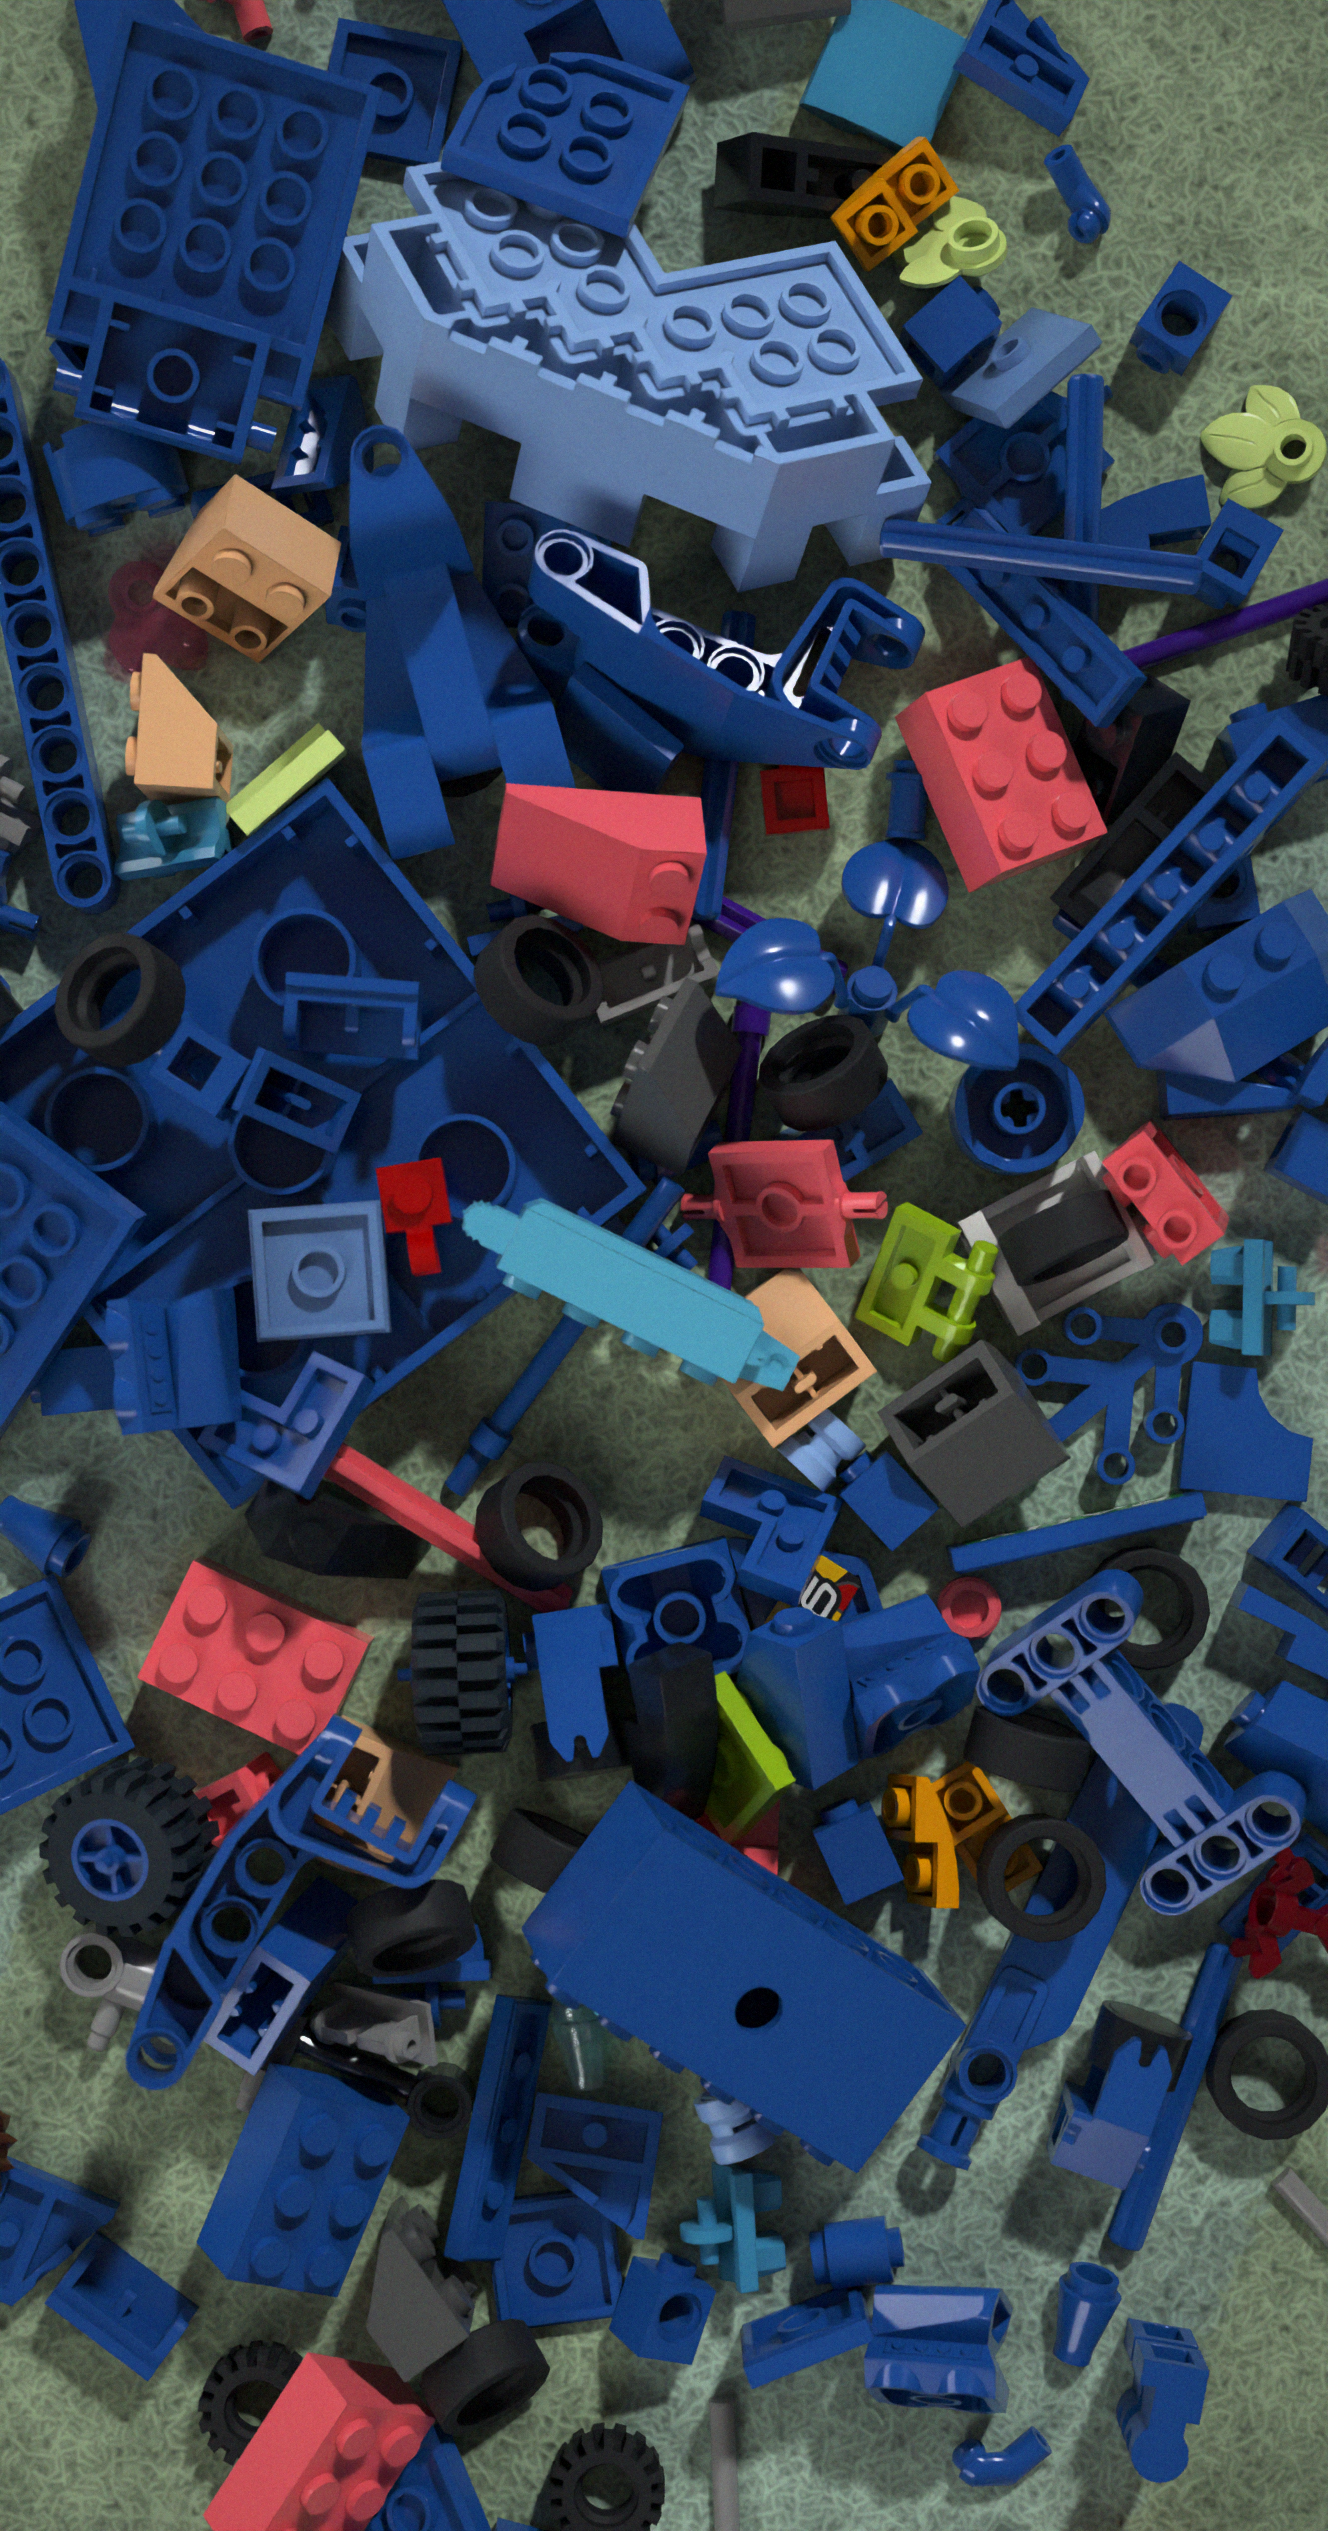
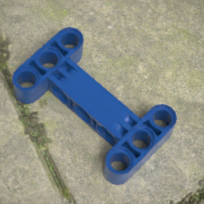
M1106 1569L1091 1577L998 1643L991 1651L978 1676L976 1683L977 1696L983 1706L990 1712L1000 1716L1017 1715L1048 1694L1053 1698L1165 1835L1153 1846L1140 1882V1891L1145 1903L1155 1912L1166 1916H1178L1188 1912L1291 1845L1297 1839L1308 1802L1307 1790L1303 1782L1296 1775L1283 1769H1270L1262 1772L1236 1790L1230 1787L1116 1648L1131 1634L1142 1609L1144 1596L1138 1580L1131 1574L1119 1569ZM1098 1599L1113 1600L1121 1606L1124 1615L1115 1617L1106 1615L1098 1608L1095 1601ZM1058 1634L1064 1636L1071 1642L1074 1650L1061 1651L1055 1649L1048 1642L1046 1635ZM1009 1669L1015 1671L1021 1676L1024 1684L1011 1685L1006 1683L1000 1677L997 1670ZM1276 1802L1283 1805L1290 1814L1274 1816L1267 1813L1260 1804ZM1210 1837H1228L1236 1843L1237 1848H1220L1211 1841ZM1173 1869L1179 1871L1185 1876L1186 1881L1174 1882L1169 1880L1160 1870Z

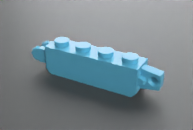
M544 1198L524 1203L519 1215L496 1204L491 1206L489 1201L485 1203L482 1199L479 1202L473 1200V1204L469 1205L466 1210H462L464 1212L462 1229L466 1230V1236H471L472 1241L477 1239L480 1245L499 1253L495 1264L498 1269L507 1272L502 1282L504 1285L535 1300H538L542 1290L566 1301L561 1311L562 1313L591 1328L597 1329L601 1319L625 1330L620 1339L621 1342L653 1358H656L660 1348L683 1359L679 1370L705 1384L714 1387L719 1377L735 1384L738 1378H742L783 1391L797 1366L800 1356L762 1330L764 1322L759 1307L754 1305L752 1301Z

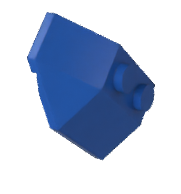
M1312 889L1304 891L1280 902L1181 961L1103 1014L1137 1068L1152 1071L1162 1070L1184 1077L1233 1085L1328 1027V915Z

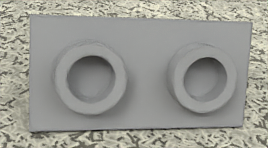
M336 1980L334 1981L336 2001L322 2009L316 2010L311 2017V2031L321 2043L332 2045L337 2042L348 2046L350 2044L356 2045L359 2049L385 2055L389 2061L397 2064L408 2060L433 2067L438 2064L431 2004L428 2002Z

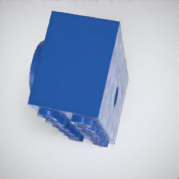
M632 1780L627 1783L521 1927L533 1951L530 1956L531 1961L545 1973L548 1979L545 1983V1988L562 2004L573 2010H577L581 2004L587 2006L599 2014L597 2016L598 2021L617 2038L629 2042L633 2036L650 2045L649 2052L669 2070L680 2074L684 2068L689 2069L701 2077L699 2080L701 2085L721 2102L731 2105L735 2099L749 2106L752 2117L773 2134L781 2136L787 2130L799 2137V2143L802 2148L820 2163L831 2166L836 2160L855 2173L860 2171L967 2027L922 1969Z

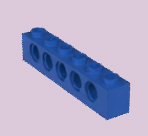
M1278 715L1014 1004L1017 1010L1018 1023L1048 1051L1061 1060L1326 771L1328 758Z

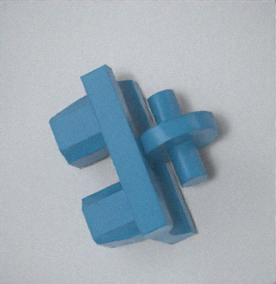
M217 796L167 806L162 801L155 799L140 803L135 812L118 814L116 826L120 837V852L115 862L114 875L124 881L150 876L159 879L175 876L179 871L202 867L210 868L234 849V834L226 827V803Z
M1244 1239V1246H1233L1211 1251V1283L1215 1285H1243V1310H1211L1209 1317L1210 1343L1242 1349V1355L1272 1356L1273 1305H1277V1330H1296V1305H1315V1292H1297V1267L1278 1266L1277 1291H1273V1241Z
M711 2162L713 2196L697 2197L698 2217L681 2222L680 2238L686 2243L699 2244L700 2263L703 2265L717 2264L718 2278L736 2283L739 2293L759 2291V2277H764L786 2268L785 2244L782 2235L775 2230L756 2232L755 2213L780 2209L783 2203L781 2178L779 2175L766 2169H744L736 2163L719 2165L716 2162Z

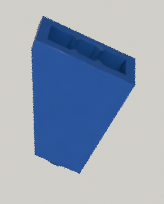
M792 1607L779 1611L775 1614L773 1620L748 1633L735 1687L748 1699L753 1715L772 1744L777 1746L784 1754L788 1769L796 1779L794 1783L814 1791L859 1764L842 1623L813 1614L810 1609L803 1607Z
M1284 1680L1262 1695L1256 1690L1250 1692L1238 1704L1230 1717L1236 1725L1223 1747L1256 1776L1270 1769H1283L1296 1775L1303 1782L1307 1790L1308 1802L1304 1817L1328 1837V1702Z
M319 1875L255 1945L203 2041L255 2077L349 1951L351 1942L346 1924V1916L359 1901Z

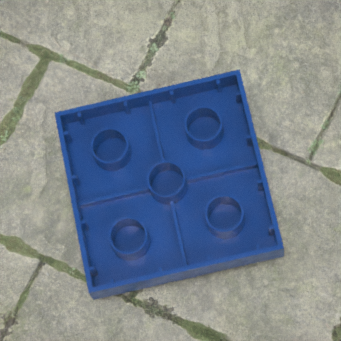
M328 777L125 933L141 937L168 955L180 967L186 985L184 1011L176 1029L185 1018L250 1061H252L257 1048L261 1047L362 1094L336 1154L257 1121L234 1109L231 1110L225 1121L212 1116L148 1075L155 1064L149 1058L138 1064L117 1067L103 1063L77 1048L59 1030L55 1015L56 993L59 984L0 1029V1101L147 1214L143 1223L82 1314L108 1348L105 1321L107 1301L160 1298L172 1304L181 1298L209 1288L234 1289L240 1389L279 1408L282 1407L312 1352L315 1351L364 1374L376 1384L359 1413L361 1415L518 1293L502 1283L507 1272L498 1269L495 1264L499 1253L480 1245L477 1239L472 1241V1237L466 1236V1230L462 1229L464 1216L462 1210H466L469 1205L473 1204V1200L479 1202L482 1199L485 1203L489 1201L491 1206L496 1204L519 1215L524 1203L544 1198L600 1227H604L616 1215L618 1216L647 1193V1188L537 1046L532 1043L523 1042L508 1033L488 1014L476 990L475 966ZM141 969L133 970L121 978L108 993L101 1009L99 1025L101 1031L107 1030L121 1021L134 1005L140 991ZM286 972L420 982L424 988L419 1060L288 1051L286 1049V1040H283ZM206 1056L196 1058L190 1067L191 1075L195 1080L208 1078L213 1070L212 1061ZM441 1157L453 1220L451 1225L434 1227L442 1273L415 1277V1274L412 1275L406 1232L388 1235L384 1223L392 1332L257 1342L248 1210L381 1200L375 1168ZM205 1426L171 1430L232 1510L243 1506L256 1496L266 1478L208 1450L198 1443L197 1440Z

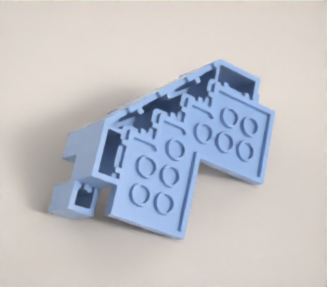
M441 162L406 167L403 189L418 216L371 224L370 233L345 237L325 317L349 361L383 355L374 406L383 424L396 428L407 438L414 451L458 442L463 420L521 443L509 496L511 500L628 548L638 530L647 495L717 523L711 547L738 593L795 580L813 526L825 524L849 566L886 558L880 555L879 549L881 528L885 520L890 518L917 522L932 482L904 437H894L876 407L915 399L923 378L836 241L664 273L634 222L625 239L441 170Z

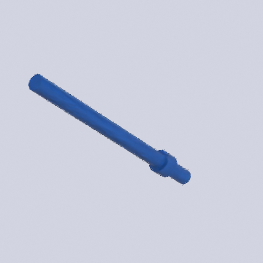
M664 1176L621 1237L644 1248L685 1190L675 1181ZM564 1314L490 1418L483 1417L468 1437V1441L471 1444L445 1480L446 1486L451 1491L460 1496H466L491 1460L498 1461L514 1440L511 1434L512 1430L585 1331L587 1325Z

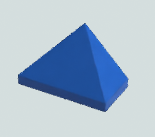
M352 374L309 380L302 410L292 409L271 486V490L277 496L325 490L350 482L351 449L354 440L362 431L368 429L359 384ZM373 446L366 452L363 460L364 467L370 474L374 471Z

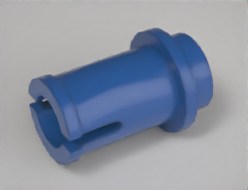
M894 760L892 772H887L885 777L886 780L891 781L888 828L885 832V838L925 841L926 834L924 832L928 795L922 783V776L918 774L914 761Z

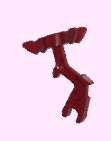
M1289 1847L1272 1856L1276 1863L1266 1873L1265 1881L1261 1882L1252 1894L1248 1909L1249 1920L1245 1924V1937L1235 1938L1228 1949L1229 1953L1236 1958L1250 1955L1248 1971L1256 1979L1271 1973L1282 1963L1276 1937L1286 1936L1291 1929L1317 1935L1328 1954V1904L1317 1910L1299 1905L1297 1893L1311 1886L1315 1881L1313 1871L1308 1862L1302 1857H1295Z

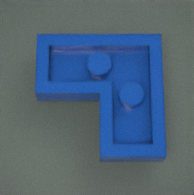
M313 1351L281 1408L241 1390L242 1421L206 1425L197 1442L208 1450L310 1500L376 1384L364 1374Z
M725 1455L702 1499L699 1516L755 1537L740 1567L737 1585L798 1607L840 1517L844 1500Z

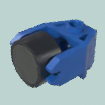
M609 1603L532 1615L534 1631L522 1633L526 1663H528V1672L536 1670L540 1672L547 1721L530 1726L538 1782L583 1778L631 1768L623 1719L627 1718L626 1711H607L602 1678L620 1675Z
M1104 2000L1084 2052V2056L1092 2063L1084 2086L1066 2080L1060 2095L1059 2104L1046 2144L1050 2163L1126 2190L1133 2173L1141 2174L1146 2165L1152 2144L1151 2134L1166 2092H1174L1194 2036L1182 2026L1156 2013L1127 2003Z

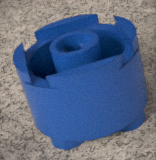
M90 422L61 434L63 448L59 449L49 441L42 447L66 524L77 526L79 531L87 530L89 537H98L125 528L123 515L136 511H147L149 518L154 519L179 512L186 508L182 495L187 493L190 487L178 449L175 446Z
M1019 1043V1062L1014 1071L993 1070L970 1065L960 1075L950 1096L948 1109L949 1125L957 1146L973 1164L994 1174L1021 1176L1036 1172L1053 1164L1069 1150L1083 1125L1085 1103L1077 1076L1064 1062L1050 1053V1051L1038 1045ZM1010 1094H1016L1018 1104H1029L1031 1110L1030 1115L1020 1120V1127L1014 1126L1011 1117H1003L1000 1107L1010 1101Z

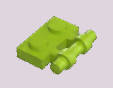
M905 1202L895 1208L855 1318L907 1347L917 1342L921 1337L923 1329L937 1336L931 1352L933 1357L941 1362L948 1363L958 1356L961 1346L969 1344L977 1325L973 1315L981 1296L988 1295L996 1277L992 1267L999 1250L992 1243L977 1240L974 1242L968 1259L954 1254L953 1251L962 1230L909 1202ZM942 1280L957 1287L949 1309L934 1303Z

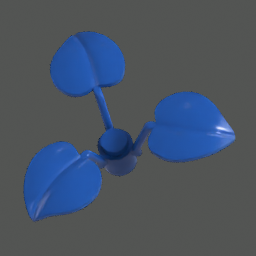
M892 838L868 845L853 854L846 863L842 874L841 886L842 893L849 905L865 917L874 919L885 918L872 965L854 972L850 976L847 986L845 985L836 956L831 952L820 953V938L816 930L805 922L789 918L767 919L747 929L730 947L719 970L715 986V994L719 997L741 1000L763 1010L778 1014L802 1015L821 1008L829 999L834 988L836 994L834 1006L839 1009L838 1015H850L863 1020L873 1037L882 1034L889 1021L892 1023L898 1022L901 1013L910 1007L907 1014L908 1025L914 1036L932 1051L968 1065L993 1070L1014 1071L1019 1062L1016 1007L1008 991L989 976L966 970L948 972L940 978L935 990L928 985L921 984L895 1002L898 994L897 985L890 973L883 968L896 921L914 929L929 928L941 917L949 895L947 877L938 859L924 846L912 840Z

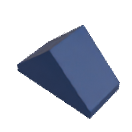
M258 1047L232 1105V1109L336 1154L362 1094Z

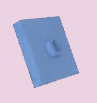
M1031 307L938 391L952 409L1009 429L1099 349L1103 342L1091 324Z
M381 1200L248 1210L257 1342L392 1332Z

